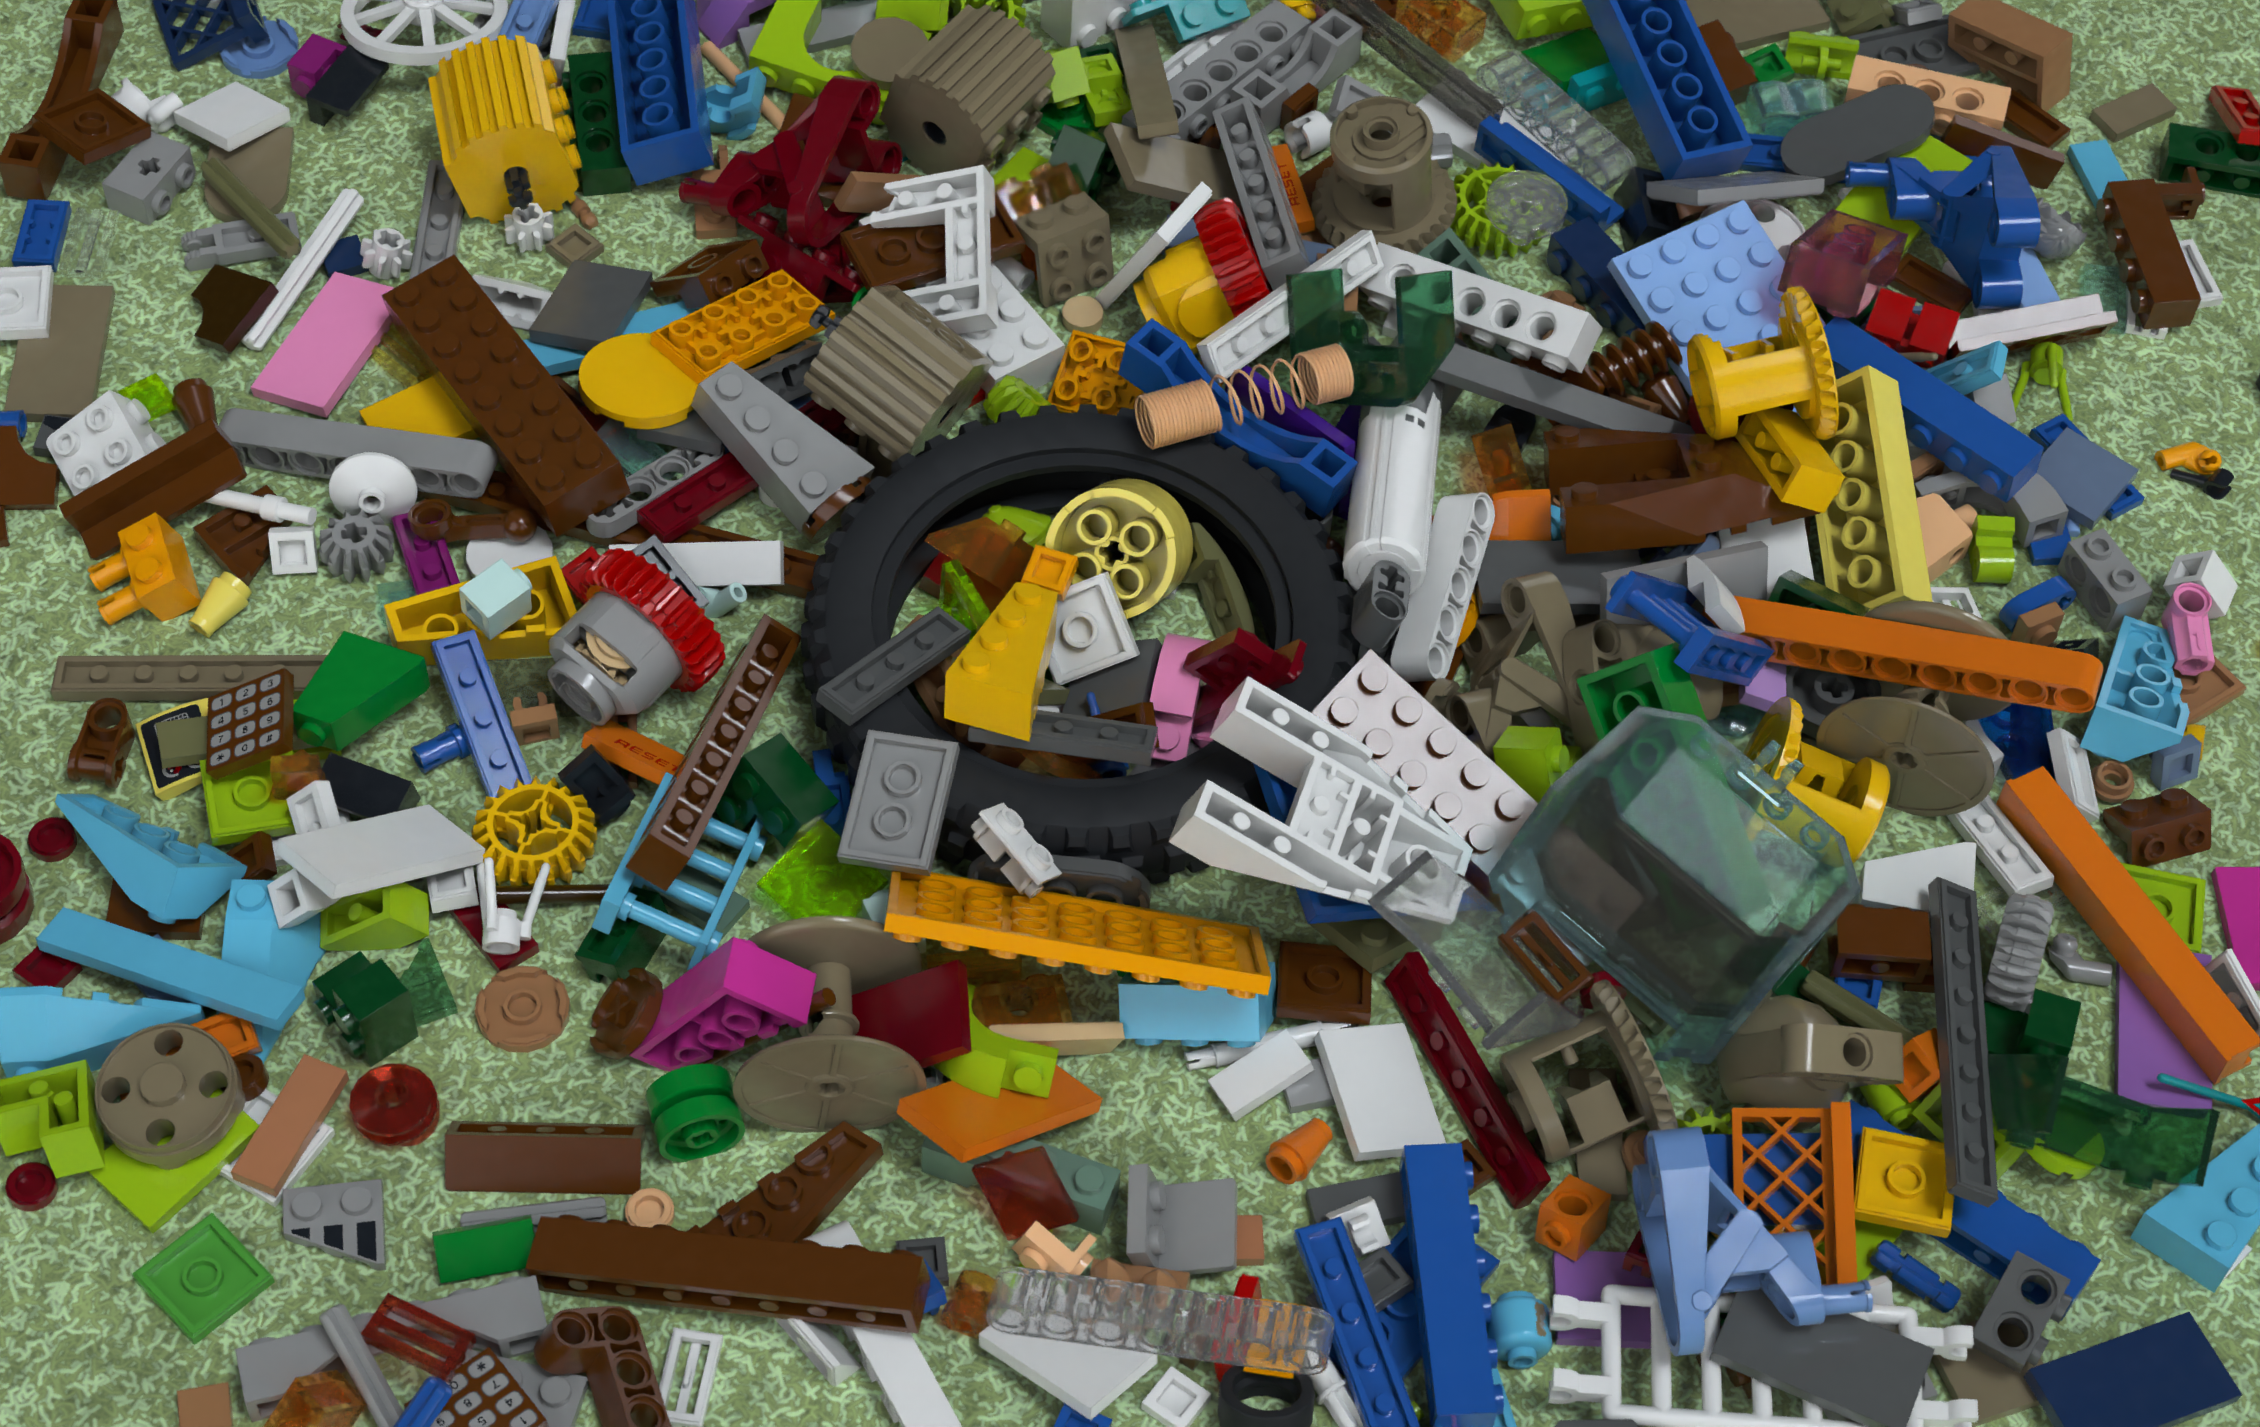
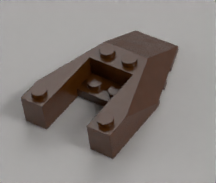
M1561 426L1554 431H1543L1544 478L1547 489H1550V495H1560V530L1566 554L1698 544L1706 542L1707 533L1730 528L1731 535L1747 532L1748 523L1770 518L1771 524L1775 525L1820 514L1817 511L1782 502L1742 445L1727 438L1715 440L1709 434L1704 433L1679 434L1577 428L1575 426Z

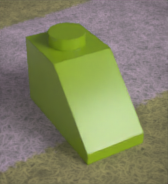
M1079 46L1060 47L1044 51L1045 53L1049 51L1053 57L1052 66L1056 72L1049 88L1053 91V94L1047 103H1056L1057 109L1080 103L1079 96L1091 91Z
M404 882L342 897L321 911L320 948L326 951L399 949L429 936V894Z

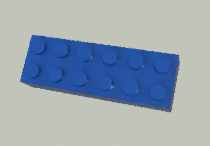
M607 0L621 153L636 185L659 181L714 165L695 1Z
M1582 0L1664 180L1718 176L1737 172L1752 149L1753 143L1686 1Z

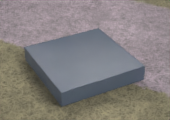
M2066 427L2041 456L2037 473L2057 491L2069 510L2067 516L2092 530L2135 480L2139 469Z

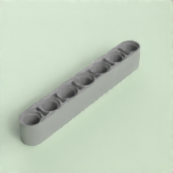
M240 408L226 410L219 424V427L230 438L242 465L246 467L330 479L333 470L344 459L359 453L377 452L390 455L403 462L416 479L417 491L464 498H479L483 495L499 460L497 452L491 446L477 440Z

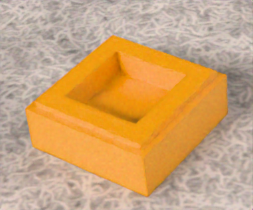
M1036 544L1020 583H1033L1043 589L1058 592V600L1064 602L1079 565L1078 557Z

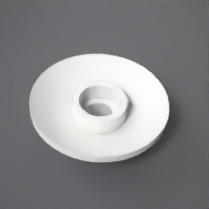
M365 452L352 455L340 462L330 477V498L337 510L343 515L345 510L351 516L358 515L363 510L369 514V517L380 514L384 524L392 523L391 517L408 513L415 505L417 499V482L411 470L400 460L383 453Z

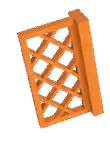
M1831 1102L1830 1108H1732L1733 1193L1743 1204L1745 1195L1752 1202L1747 1206L1749 1210L1756 1211L1759 1208L1778 1225L1770 1234L1796 1232L1791 1224L1809 1209L1823 1222L1824 1230L1812 1240L1817 1262L1825 1269V1284L1822 1285L1857 1282L1851 1102ZM1742 1122H1763L1775 1134L1757 1150L1742 1136ZM1776 1122H1786V1123L1781 1127V1126L1778 1125ZM1799 1122H1820V1138L1807 1150L1788 1134ZM1780 1140L1784 1141L1800 1156L1783 1173L1764 1156ZM1743 1149L1750 1155L1744 1163ZM1820 1149H1821V1162H1819V1161L1813 1156V1155H1815ZM1757 1162L1776 1179L1759 1196L1743 1182V1175ZM1806 1162L1822 1176V1184L1809 1196L1789 1179ZM1782 1185L1802 1202L1785 1219L1765 1202ZM1821 1195L1823 1198V1209L1815 1203ZM1823 1241L1824 1255L1816 1249Z

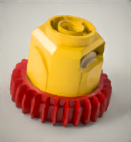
M1228 197L1213 201L1199 209L1194 215V222L1199 235L1165 250L1166 257L1147 266L1143 273V279L1133 283L1136 298L1146 321L1148 322L1152 318L1183 339L1194 355L1199 353L1196 344L1273 292L1261 268L1245 219L1233 199Z

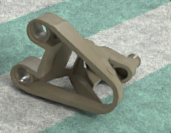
M1548 571L1506 580L1502 585L1500 593L1501 604L1505 614L1479 616L1475 628L1466 641L1460 645L1470 669V691L1455 694L1448 698L1445 705V717L1494 763L1493 746L1508 726L1556 727L1546 711H1548L1572 728L1563 668V639L1565 634L1569 630L1576 628L1570 603L1561 583L1553 573ZM1541 640L1559 683L1514 656L1527 653ZM1561 734L1562 745L1569 746ZM1582 753L1584 764L1588 765L1594 763L1600 756V754L1589 756Z

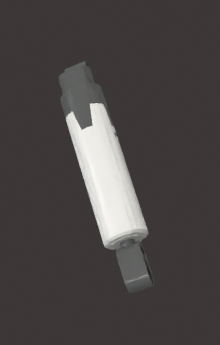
M1410 333L1396 335L1383 357L1377 359L1368 368L1363 386L1355 460L1358 462L1352 479L1342 565L1344 578L1357 591L1353 603L1352 634L1362 645L1371 649H1382L1389 642L1408 613L1409 595H1412L1422 586L1427 574L1441 416L1446 415L1463 392L1461 388L1411 371L1414 345L1418 336ZM1445 334L1439 337L1440 339L1469 348L1466 343L1456 336Z

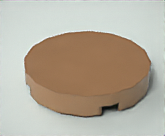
M515 966L498 972L491 978V983L484 990L482 987L476 999L475 1016L481 1034L493 1046L508 1052L528 1053L544 1048L560 1037L569 1022L571 1005L565 985L558 978L556 980L553 976L548 975L547 970L537 966Z

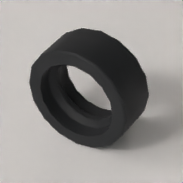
M1244 1361L1236 1363L1224 1373L1219 1384L1218 1418L1221 1427H1311L1315 1392L1312 1380L1299 1367L1296 1366L1293 1379L1243 1371ZM1253 1396H1270L1282 1399L1291 1404V1406L1280 1410H1261L1252 1408L1241 1401Z

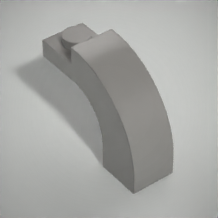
M1945 464L1942 475H1930L1914 483L1916 498L1935 493L1940 495L1953 510L1964 504H1969L1972 507L1991 511L1998 516L2015 517V535L2023 548L2028 547L2032 542L2062 535L2069 511L2057 491L2038 473L2007 503L1992 494L1986 493L1978 484L1961 473L1951 470Z

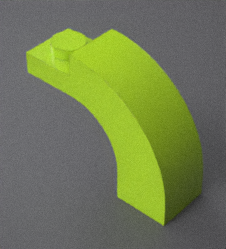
M968 984L972 1052L934 1064L935 1068L963 1087L997 1099L999 1098L1001 1088L1048 1098L1059 1049L1006 1037L985 1027L975 1017L971 1007L976 986Z

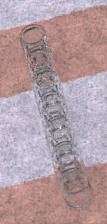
M1005 1267L997 1272L985 1316L987 1323L992 1328L1008 1334L1302 1375H1316L1326 1370L1335 1327L1334 1318L1326 1311L1315 1307L1023 1267Z

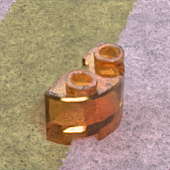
M1050 162L1045 163L1029 173L1030 180L1018 182L1016 177H1012L995 186V191L1012 220L1027 215L1033 210L1042 209L1062 201L1068 196L1082 193L1067 162L1054 167Z

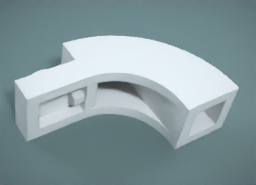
M315 780L286 799L296 834L344 824L341 823L329 781ZM295 868L267 885L279 929L299 925L341 899L332 900Z

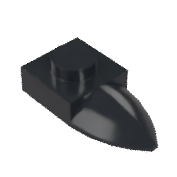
M1507 404L1502 405L1496 410L1484 428L1479 442L1489 446L1497 454L1518 459L1530 440L1535 428L1536 416L1533 413Z

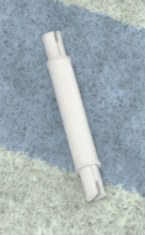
M1317 1021L1285 1029L1289 1031L1300 1048L1304 1049L1316 1046L1314 1038L1319 1030L1340 1029L1351 1026V1024L1338 1022L1322 1023ZM1285 1029L1265 1033L1262 1040L1255 1042V1045L1251 1047L1234 1048L1228 1046L1227 1041L1216 1044L1211 1043L1209 1048L1184 1052V1059L1186 1061L1196 1060L1186 1063L1188 1072L1215 1065L1217 1069L1221 1066L1233 1064Z

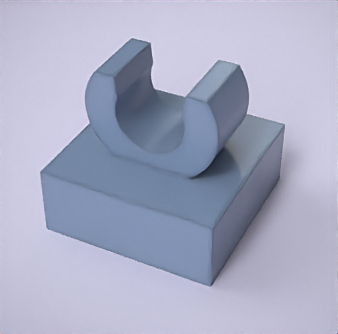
M2192 734L2183 736L2179 744L2149 754L2152 760L2150 779L2159 791L2198 777L2202 743Z

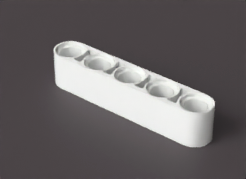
M1485 492L1444 496L1438 503L1431 525L1427 574L1422 586L1412 595H1409L1408 613L1400 625L1391 654V668L1406 682L1434 681L1438 678H1445L1449 672L1494 524L1495 508L1492 499Z

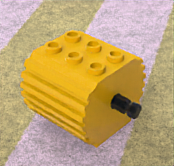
M506 35L497 36L498 40L490 41L489 37L481 38V43L474 45L473 41L465 44L466 49L459 51L458 48L452 50V57L446 61L445 57H443L438 62V73L428 78L444 167L470 219L482 217L488 219L490 224L504 221V215H512L515 207H520L521 210L527 209L529 203H539L543 213L555 209L556 213L563 210L562 204L568 200L571 204L576 199L575 191L579 187L576 169L582 168L576 145L570 144V140L576 138L570 116L564 115V111L570 109L563 86L556 87L554 84L558 82L553 63L551 59H543L536 44L527 42L524 36L515 35L516 40H508Z

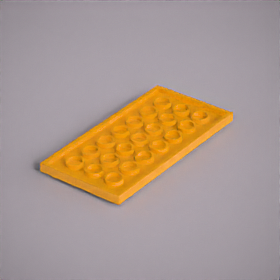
M899 871L891 872L884 931L893 933L892 937L899 941L918 943L921 942L922 938L941 941L940 945L947 949L966 951L969 950L970 946L989 949V954L1005 959L1017 958V954L1037 957V962L1053 967H1062L1065 965V962L1082 964L1086 971L1101 975H1110L1113 970L1130 972L1134 979L1149 983L1160 982V978L1178 980L1180 986L1197 991H1205L1208 989V986L1226 988L1228 994L1245 999L1255 998V994L1268 995L1271 973L1259 927L1047 891H1040L1033 898L1029 899L1025 893L1020 895L1017 889L1011 885L931 872L930 876Z

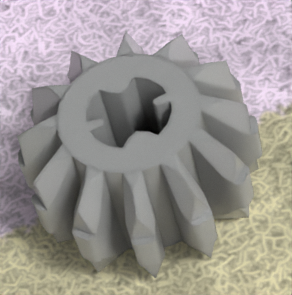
M345 510L343 519L339 520L329 517L328 528L320 530L319 541L321 549H319L321 561L324 562L325 566H328L334 578L344 574L345 579L350 584L356 577V574H361L368 582L371 570L384 574L385 562H393V533L389 526L384 524L380 514L369 517L367 512L361 510L358 515L351 516Z

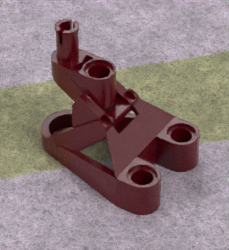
M840 75L833 76L821 93L787 130L779 132L773 138L774 142L756 153L738 151L715 183L697 180L692 177L684 178V182H681L679 187L680 200L686 204L692 203L711 207L713 213L738 218L739 214L747 216L770 203L772 207L787 209L788 232L795 243L814 248L826 246L862 213L840 212L834 202L825 211L817 192L821 183L844 184L851 171L899 174L901 170L902 151L899 144L868 138L866 129L875 118L880 106L881 94L877 83ZM803 140L805 144L803 152L799 145V141Z

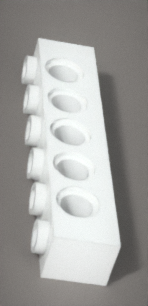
M1378 242L1377 247L1384 268L1358 286L1369 297L1367 302L1381 311L1390 312L1391 308L1402 311L1401 314L1413 322L1424 324L1425 320L1434 322L1437 328L1450 335L1458 336L1460 332L1471 335V339L1488 348H1493L1495 344L1504 346L1508 353L1519 359L1528 361L1530 356L1541 359L1543 365L1560 373H1564L1566 368L1582 373L1603 330L1589 312ZM1413 282L1409 289L1403 291L1409 283ZM1447 294L1442 302L1437 303L1441 296ZM1482 306L1481 310L1477 314L1472 315L1473 311L1477 307ZM1518 317L1517 321L1512 326L1506 328L1507 324L1512 319ZM1554 329L1547 339L1542 340L1543 335L1547 331Z

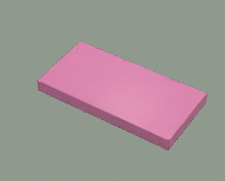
M334 272L250 387L253 396L327 418L393 325L381 295L394 289V287Z

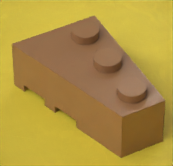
M1966 0L1949 13L1948 46L1967 61L1978 64L1982 73L1986 74L1990 70L2006 83V87L2012 88L2046 112L2069 95L2073 33L1999 0Z

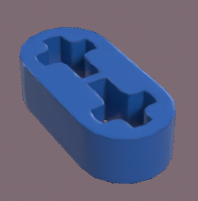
M2055 576L2012 598L2001 609L1998 618L2013 633L2019 615L2054 601L2063 611L2072 604L2077 592L2062 576Z

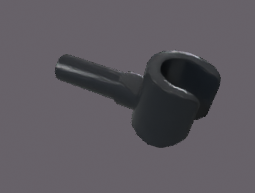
M2223 468L2214 471L2210 477L2172 469L2170 478L2196 485V487L2202 488L2205 494L2214 499L2221 500L2231 491L2232 487L2228 485L2233 481L2234 475Z

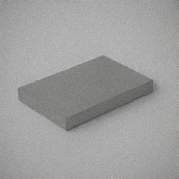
M868 730L837 854L839 862L930 876L960 752L959 744L957 742Z

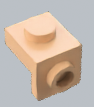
M1035 1221L1021 1235L1011 1249L1019 1255V1260L1026 1269L1036 1275L1042 1274L1045 1278L1058 1285L1067 1275L1076 1280L1090 1264L1094 1257L1087 1251L1097 1238L1089 1233L1071 1251L1039 1222Z

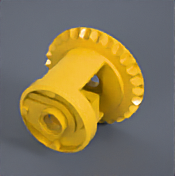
M1795 286L1788 288L1787 292H1784L1781 296L1777 336L1725 348L1722 347L1720 341L1713 342L1711 337L1708 338V335H1703V333L1694 334L1689 340L1687 360L1692 395L1706 432L1715 440L1735 436L1738 430V416L1792 403L1799 416L1817 439L1825 440L1835 436L1838 428L1839 407L1833 362L1819 314L1811 297L1803 287Z
M1787 696L1781 697L1769 708L1756 727L1741 756L1730 784L1751 840L1757 837L1758 832L1762 828L1766 827L1829 853L1825 863L1844 869L1854 864L1860 858L1878 827L1889 795L1890 773L1885 764L1871 758L1864 757L1855 764L1802 742L1800 733L1804 726L1802 723L1804 717L1802 708L1796 700Z

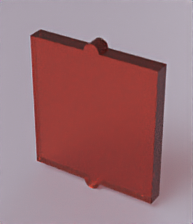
M1043 1145L1014 1154L1011 1151H1005L1002 1157L975 1164L971 1169L1008 1241L1020 1238L1035 1221L1039 1222L1049 1231V1229L1075 1223L1080 1217Z

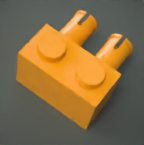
M156 512L119 531L120 552L96 565L88 567L90 579L101 592L106 591L107 588L128 577L131 578L130 585L97 601L99 612L109 625L116 624L117 621L142 608L149 610L163 622L182 615L197 607L201 602L183 537Z

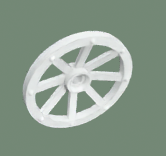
M344 0L340 9V19L343 35L349 44L371 58L399 65H438V62L443 57H445L446 61L452 57V50L456 48L459 51L466 49L465 44L473 41L474 45L481 43V38L489 37L490 41L496 40L508 13L507 0H376L391 3L360 12L372 0ZM453 10L492 16L479 29ZM398 14L376 38L366 33L360 27ZM443 20L466 37L457 41L436 45L433 25ZM409 24L421 26L424 46H406L393 44L392 42Z

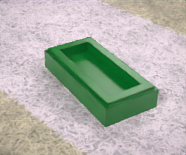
M531 1214L434 1231L432 1236L440 1284L525 1269L535 1237Z

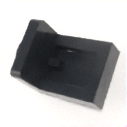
M592 744L558 773L560 780L575 795L583 794L587 800L588 808H591L595 819L601 825H605L610 819H616L624 814L636 796L627 779Z

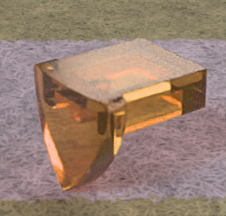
M301 749L293 755L271 756L270 774L273 781L271 791L276 800H286L315 780L327 781L321 768L318 754L310 755Z

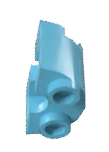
M758 67L736 75L735 87L731 88L727 85L715 84L705 88L710 132L727 134L726 140L736 141L743 140L754 133L760 118L767 83L766 77Z

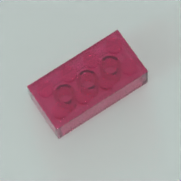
M1831 209L1791 243L1777 290L1784 293L1787 292L1788 288L1801 286L1807 291L1813 303L1827 307L1828 313L1841 318L1856 317L1878 296L1881 288L1885 289L1895 279L1909 234Z

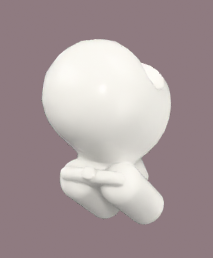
M127 77L121 81L123 87L111 96L145 122L150 123L151 129L155 133H165L175 125L173 111L183 107L182 101L174 92L150 101Z

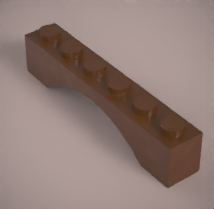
M72 0L64 18L62 39L52 79L36 113L99 87L124 32L117 0ZM32 118L21 129L10 133L0 155V174L7 196L48 200L68 153L32 127Z

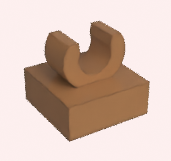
M543 692L537 693L539 705L524 709L520 696L513 699L514 711H509L511 726L519 746L560 738L555 704H548L547 697Z

